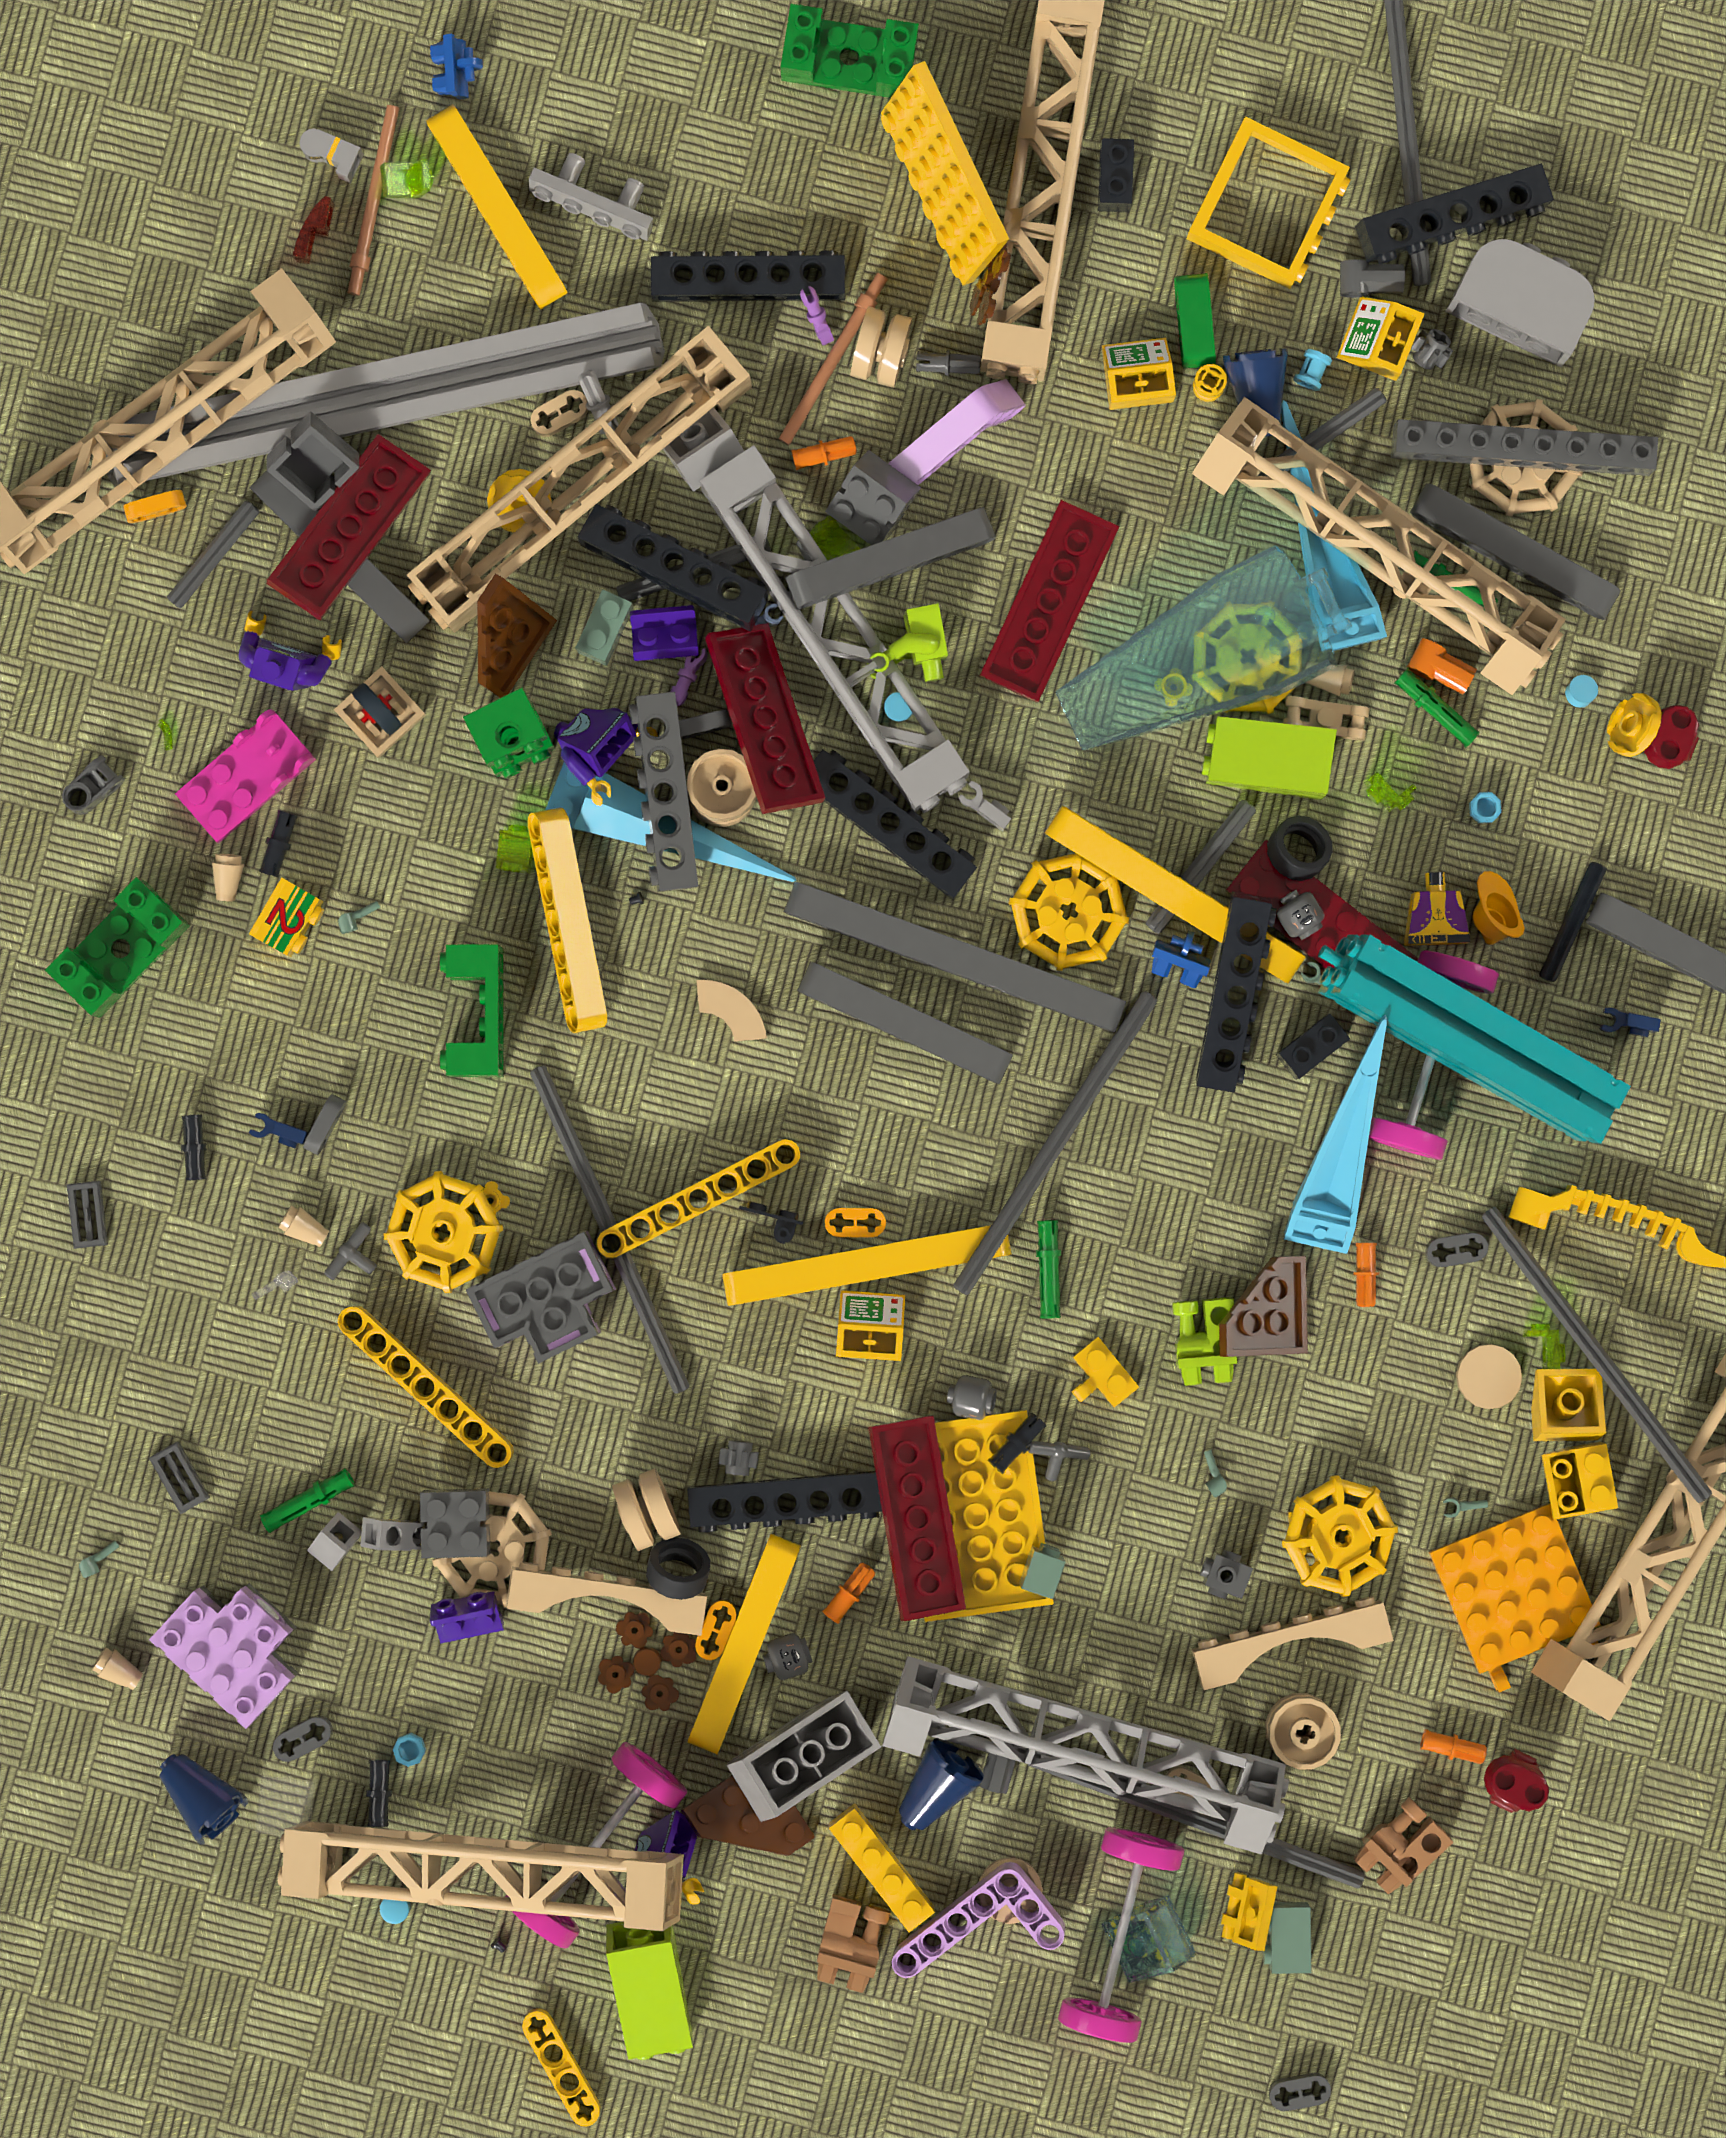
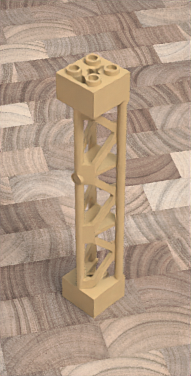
M1039 0L1003 226L1009 237L1006 247L1008 249L1007 252L1012 255L1014 246L1040 284L1006 310H1003L1010 263L1007 271L1002 272L998 290L992 295V299L996 300V307L992 318H988L980 371L986 372V376L989 378L1005 379L1006 375L1018 377V382L1031 385L1037 384V381H1044L1105 0ZM1062 36L1085 39L1082 59L1077 57ZM1046 44L1071 81L1039 106H1036ZM1070 103H1075L1072 123L1048 120ZM1045 136L1069 140L1066 161L1060 158ZM1030 145L1056 182L1022 208H1019ZM1054 204H1059L1056 225L1030 222ZM1028 237L1053 241L1049 263L1043 259ZM1038 305H1043L1039 328L1013 324Z
M282 268L250 291L260 304L257 309L108 420L98 421L93 426V431L11 492L0 481V556L10 568L16 565L25 575L57 551L59 545L295 369L304 367L336 343L317 313ZM274 324L278 330L272 334ZM258 331H259L260 334H259L258 344H257V346L254 347L255 342H256V338H257V335H258ZM245 334L237 361H209ZM286 340L295 351V354L267 374L265 369L268 353ZM253 367L251 378H238ZM202 373H219V374H218L217 376H212V375H203ZM219 389L240 391L241 394L216 413L206 402V399ZM176 393L174 408L170 410L174 394ZM162 396L155 421L152 424H124ZM201 404L210 417L184 436L182 430L185 415ZM170 428L169 437L166 441L155 440ZM119 435H130L135 437H119ZM136 451L154 452L158 455L132 475L122 463V461ZM92 454L93 460L91 469L88 472H86ZM78 458L69 486H41ZM116 467L126 480L100 498L99 490L102 476ZM86 491L83 503L71 502ZM36 498H51V499H50V500H45V499H36ZM26 509L33 510L34 512L29 515ZM53 513L73 515L74 518L47 539L37 526Z
M707 326L679 349L667 362L455 537L407 574L412 582L408 585V588L422 605L429 602L432 608L428 612L443 630L449 627L454 633L457 632L477 615V600L495 573L506 579L715 405L721 412L726 410L752 388L749 373L713 330ZM679 364H682L689 372L658 383ZM682 387L684 390L682 395L632 436L629 435L627 430L650 398ZM692 402L695 403V405H693L691 408H689L687 411L681 414L671 424H669L660 433H658L651 441H649L644 447H640L642 443H644L648 438L655 434L659 429H661L671 419L678 415L688 405H690ZM632 404L616 430L613 431L608 423ZM601 429H603L608 438L579 450L577 449ZM600 452L603 453L605 458L552 502L548 499L547 496L570 464ZM613 467L616 469L606 478L601 480L586 494H584L580 499H578L563 514L560 513L562 509H564L568 504L575 500L579 495H581L585 490H587L591 485L598 481ZM552 470L537 495L533 498L527 490ZM521 495H523L528 505L497 516V514ZM523 518L526 523L476 565L472 568L467 562L490 530ZM533 533L536 534L535 537H533L526 544L521 546L505 561L498 565L491 573H489L483 580H481L480 577L489 571L493 566H495L505 556L512 552L516 547H518ZM472 536L453 565L452 570L444 558Z
M1245 397L1217 433L1192 472L1194 476L1223 496L1233 482L1238 480L1393 588L1395 595L1400 598L1410 599L1481 648L1491 657L1480 674L1511 695L1515 693L1520 685L1524 688L1529 685L1537 673L1533 669H1541L1552 654L1547 649L1553 650L1564 635L1559 631L1566 620L1535 597L1525 595L1282 427L1276 418ZM1267 433H1270L1297 453L1291 456L1263 458L1255 451ZM1307 468L1314 492L1293 475L1280 469ZM1262 471L1263 473H1265V474L1268 475V476H1258V475H1259V473ZM1324 471L1351 489L1338 509L1330 504L1323 479ZM1272 488H1286L1291 491L1296 498L1298 506ZM1356 493L1383 511L1379 515L1348 517L1343 513ZM1312 507L1320 511L1317 516H1315ZM1392 527L1399 551L1397 547L1366 528ZM1347 530L1354 536H1346L1343 534ZM1409 530L1436 548L1423 568L1415 562L1408 536ZM1359 548H1373L1379 552L1384 565ZM1441 553L1468 570L1465 574L1434 576L1429 573ZM1398 566L1405 570L1402 575L1400 574ZM1478 586L1484 608L1459 590L1455 591L1451 587ZM1432 589L1440 595H1428V593ZM1495 590L1524 609L1510 628L1500 620L1494 596ZM1444 607H1456L1466 612L1470 625ZM1484 626L1490 629L1487 634L1484 629Z
M1726 1353L1715 1370V1373L1726 1379ZM1726 1387L1684 1454L1701 1478H1704V1482L1712 1491L1711 1497L1724 1503L1708 1531L1704 1528L1701 1507L1705 1501L1702 1503L1696 1502L1674 1471L1670 1470L1666 1478V1486L1567 1648L1551 1639L1531 1671L1537 1677L1608 1721H1611L1630 1690L1632 1679L1726 1527V1496L1713 1488L1721 1474L1726 1472V1443L1702 1452L1726 1413ZM1712 1460H1715L1713 1463H1709V1464H1706V1465H1702V1464H1704V1463H1707V1462H1710V1461H1712ZM1682 1492L1685 1493L1687 1501V1507L1685 1510L1683 1507ZM1671 1503L1673 1530L1670 1533L1647 1541ZM1692 1528L1693 1541L1680 1546L1689 1529ZM1661 1549V1550H1660L1659 1552H1657V1553L1650 1554V1555H1646V1554H1648V1553H1650V1552H1653V1551H1655V1550ZM1685 1557L1690 1558L1674 1587L1658 1578L1668 1562ZM1628 1582L1631 1584L1632 1597L1630 1600ZM1656 1584L1670 1593L1652 1620L1649 1617L1646 1597L1653 1585ZM1617 1591L1618 1620L1593 1630ZM1637 1616L1638 1631L1625 1636ZM1606 1638V1640H1605L1604 1642H1602V1643H1598V1644H1595V1645H1592V1644H1591V1643H1594V1642H1596V1641H1599V1640H1601V1639ZM1630 1647L1635 1648L1617 1679L1602 1670L1613 1652ZM1594 1658L1592 1663L1585 1660Z
M305 1821L285 1829L280 1839L283 1866L279 1869L278 1884L281 1886V1896L320 1899L332 1894L419 1902L434 1906L451 1905L624 1921V1928L664 1931L680 1921L684 1854L629 1851L359 1827L315 1821ZM343 1847L359 1848V1851L342 1866ZM410 1853L422 1854V1869ZM379 1855L408 1888L350 1883V1880L372 1859ZM442 1856L460 1857L459 1861L440 1878ZM510 1862L524 1863L523 1878ZM479 1863L509 1897L450 1892V1889ZM542 1865L561 1866L562 1869L540 1889ZM611 1871L627 1872L626 1889ZM581 1872L612 1907L552 1902L551 1898Z

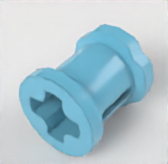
M1307 349L1304 353L1306 359L1300 373L1295 374L1293 380L1305 388L1320 391L1322 386L1320 380L1326 366L1331 365L1332 359L1319 351Z

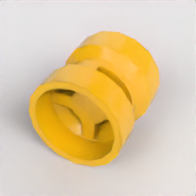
M1207 364L1197 371L1192 384L1196 397L1205 402L1217 400L1223 394L1226 387V373L1220 366L1215 364Z

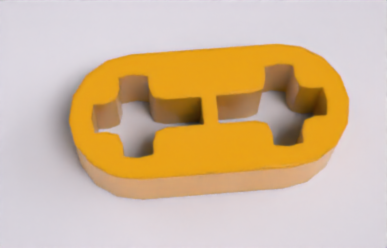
M182 490L164 492L129 502L123 506L128 523L142 522L174 513L187 507Z
M837 1208L830 1211L825 1218L826 1230L835 1237H877L884 1231L886 1226V1219L883 1213L873 1208ZM836 1213H842L843 1219L854 1220V1226H844L842 1232H836L835 1226H830V1219H835ZM874 1213L875 1218L881 1220V1226L875 1227V1232H868L867 1226H857V1220L868 1219V1214Z
M721 1599L712 1603L703 1622L702 1635L697 1637L695 1644L696 1652L705 1660H715L721 1656L735 1624L737 1610L734 1604L728 1600ZM722 1606H726L728 1608L727 1613L732 1617L730 1620L725 1619L721 1628L715 1627L717 1615L713 1614V1611L715 1609L720 1610ZM712 1631L718 1633L715 1644L719 1646V1649H713L709 1654L704 1652L705 1646L701 1644V1641L708 1640Z

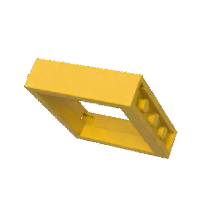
M1245 116L1186 239L1291 289L1294 281L1301 283L1309 265L1303 262L1308 252L1315 254L1323 236L1318 235L1322 223L1329 226L1337 208L1332 206L1336 195L1343 197L1351 181L1350 178L1345 177L1350 167ZM1251 136L1334 176L1289 269L1206 230L1211 216Z

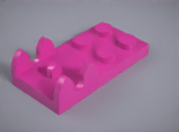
M273 709L263 712L252 728L241 731L234 738L233 744L175 793L218 844L316 760Z

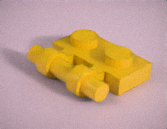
M1234 1872L1233 1882L1228 1885L1227 1895H1229L1227 1911L1222 1914L1221 1924H1223L1221 1937L1232 1939V1942L1256 1951H1265L1278 1886L1256 1878H1247L1246 1874Z

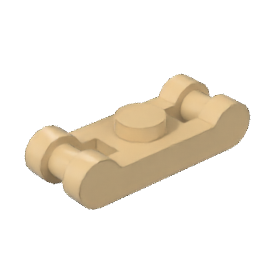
M1297 696L1286 697L1285 706L1288 707L1287 718L1283 719L1284 724L1337 729V738L1365 741L1366 730H1364L1365 718L1369 717L1370 708L1311 700ZM1301 709L1310 711L1308 722L1300 720ZM1343 716L1352 717L1351 728L1341 727Z

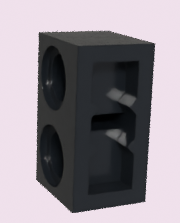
M1102 138L1098 184V211L1130 213L1133 191L1134 139Z
M1330 1013L1279 1051L1276 1056L1293 1078L1297 1080L1340 1048L1350 1038Z

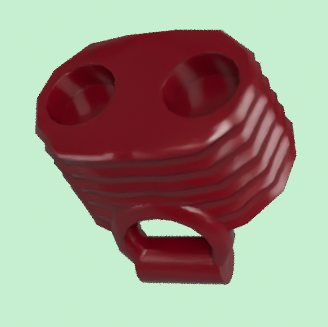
M1673 705L1661 709V724L1657 735L1644 750L1649 762L1659 768L1671 769L1692 759L1699 740L1697 732L1699 722L1695 712L1687 706Z
M1514 1748L1509 1755H1503L1492 1760L1486 1768L1483 1779L1487 1792L1490 1794L1489 1803L1510 1813L1520 1810L1529 1812L1541 1808L1548 1800L1549 1786L1539 1769V1764L1536 1762L1537 1759Z

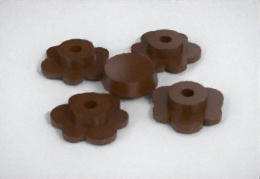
M1007 243L987 265L986 268L988 269L983 279L980 278L974 286L969 308L971 316H975L979 308L978 325L984 324L986 319H991L994 314L996 300L992 299V295L997 292L1002 272L1007 271L1011 259V254L1007 252Z
M628 1612L625 1614L624 1620L616 1624L615 1629L617 1634L622 1636L621 1642L623 1645L628 1646L632 1644L635 1648L639 1649L633 1657V1664L624 1662L623 1658L618 1655L614 1656L612 1660L603 1659L599 1664L601 1674L598 1676V1681L600 1684L606 1685L608 1692L615 1694L622 1687L628 1688L631 1685L630 1677L635 1669L642 1676H650L648 1685L644 1686L641 1690L642 1695L646 1697V1708L649 1710L660 1708L662 1711H667L670 1708V1703L678 1700L679 1691L673 1687L674 1682L670 1677L663 1679L656 1673L661 1668L662 1659L671 1661L674 1667H680L683 1663H693L696 1659L694 1651L696 1640L689 1638L688 1634L674 1632L673 1636L667 1635L664 1637L663 1643L665 1646L659 1654L654 1648L644 1647L647 1643V1638L653 1634V1628L648 1626L650 1624L649 1616L646 1613L635 1615L633 1612ZM632 1628H637L638 1632L633 1633ZM676 1647H681L682 1651L677 1652ZM613 1672H617L619 1676L614 1677ZM657 1691H661L663 1695L658 1696Z

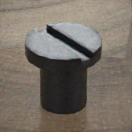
M637 892L636 896L630 897V904H644L642 893Z
M497 1937L491 1944L492 1949L496 1948L501 1953L507 1948L501 1942L500 1937Z

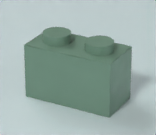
M602 589L575 647L577 652L607 666L630 618V611L634 609L632 602Z
M1041 1543L1039 1548L1031 1547L1019 1582L1021 1589L1053 1599L1066 1563L1063 1556H1060L1061 1552L1058 1548Z
M1274 1902L1268 1931L1269 1944H1266L1265 1951H1263L1264 1964H1269L1272 1974L1311 1973V1908L1307 1902Z

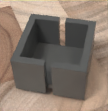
M311 411L291 430V439L286 436L267 455L266 470L315 512L335 493V484L340 488L359 469V453Z
M868 450L853 465L825 512L867 543L874 545L886 541L892 535L903 518L904 512L909 508L921 487Z
M489 1488L423 1490L420 1492L421 1522H427V1526L421 1528V1559L487 1557L491 1554L490 1524H483L480 1527V1521H486L490 1518Z

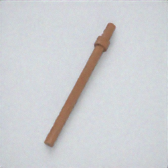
M387 105L357 249L356 253L352 254L349 267L352 269L347 293L355 296H360L364 274L369 271L371 258L368 255L399 113V107L394 105Z
M877 273L865 294H860L854 304L856 306L855 311L778 438L788 446L791 444L861 326L868 306L876 307V299L888 280L885 276Z

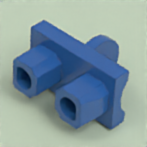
M452 33L443 35L442 42L430 46L432 62L437 65L445 64V73L433 75V91L440 95H452L460 100L469 98L468 82L475 81L474 71L483 68V60L473 58V48L466 47L465 40L454 38Z
M1188 930L1185 939L1173 935L1170 944L1158 939L1156 940L1152 953L1154 959L1151 972L1162 977H1168L1172 964L1184 968L1180 982L1183 985L1196 988L1203 975L1207 977L1211 959L1200 955L1203 945L1192 942L1195 932Z

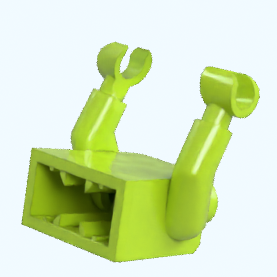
M939 603L906 609L903 618L907 634L889 645V649L883 653L874 652L870 655L869 659L877 656H882L885 659L883 667L873 670L876 672L885 671L891 660L898 664L904 659H912L914 666L922 665L925 682L943 679L944 674L941 661L946 660L948 651ZM877 673L870 674V677L876 679Z

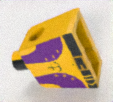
M1445 872L1425 873L1426 891L1414 892L1410 897L1404 946L1470 943L1461 892L1445 891Z

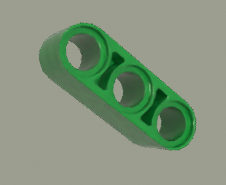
M1208 274L1175 276L1174 287L1182 368H1197L1207 364H1216Z

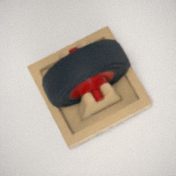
M382 666L334 709L378 759L426 716Z

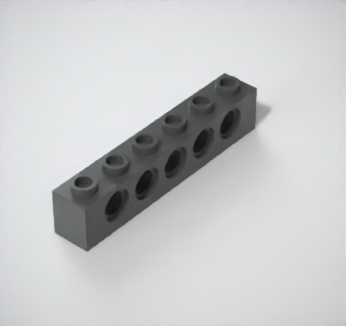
M675 692L636 696L634 698L635 704L629 705L631 724H637L639 736L633 737L635 756H641L643 769H637L639 789L645 788L646 801L641 802L643 821H649L650 834H645L647 854L653 853L654 866L649 867L651 886L657 885V892L697 888L699 886ZM653 719L659 720L664 726V733L659 737L651 736L646 729L648 721ZM652 753H664L668 758L667 767L664 769L653 767L650 761ZM665 784L670 787L672 796L669 801L662 802L655 797L654 789L657 785ZM669 816L675 821L676 828L672 834H664L660 831L658 822L661 817ZM671 848L678 852L680 860L676 866L670 867L663 862L662 854L665 849Z

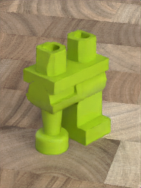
M1234 1298L1202 1299L1205 1332L1195 1331L1193 1315L1199 1312L1197 1300L1172 1303L1173 1314L1180 1316V1336L1175 1342L1176 1367L1181 1369V1376L1185 1386L1202 1384L1201 1367L1213 1366L1215 1383L1232 1382L1233 1364H1237V1356L1220 1357L1219 1323L1233 1307Z

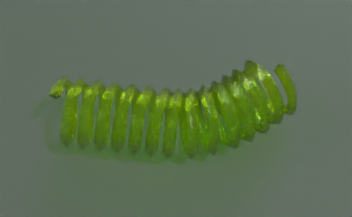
M160 719L157 727L159 726L162 730L163 736H170L164 737V741H168L164 743H170L164 744V750H171L174 746L172 745V730L165 720Z

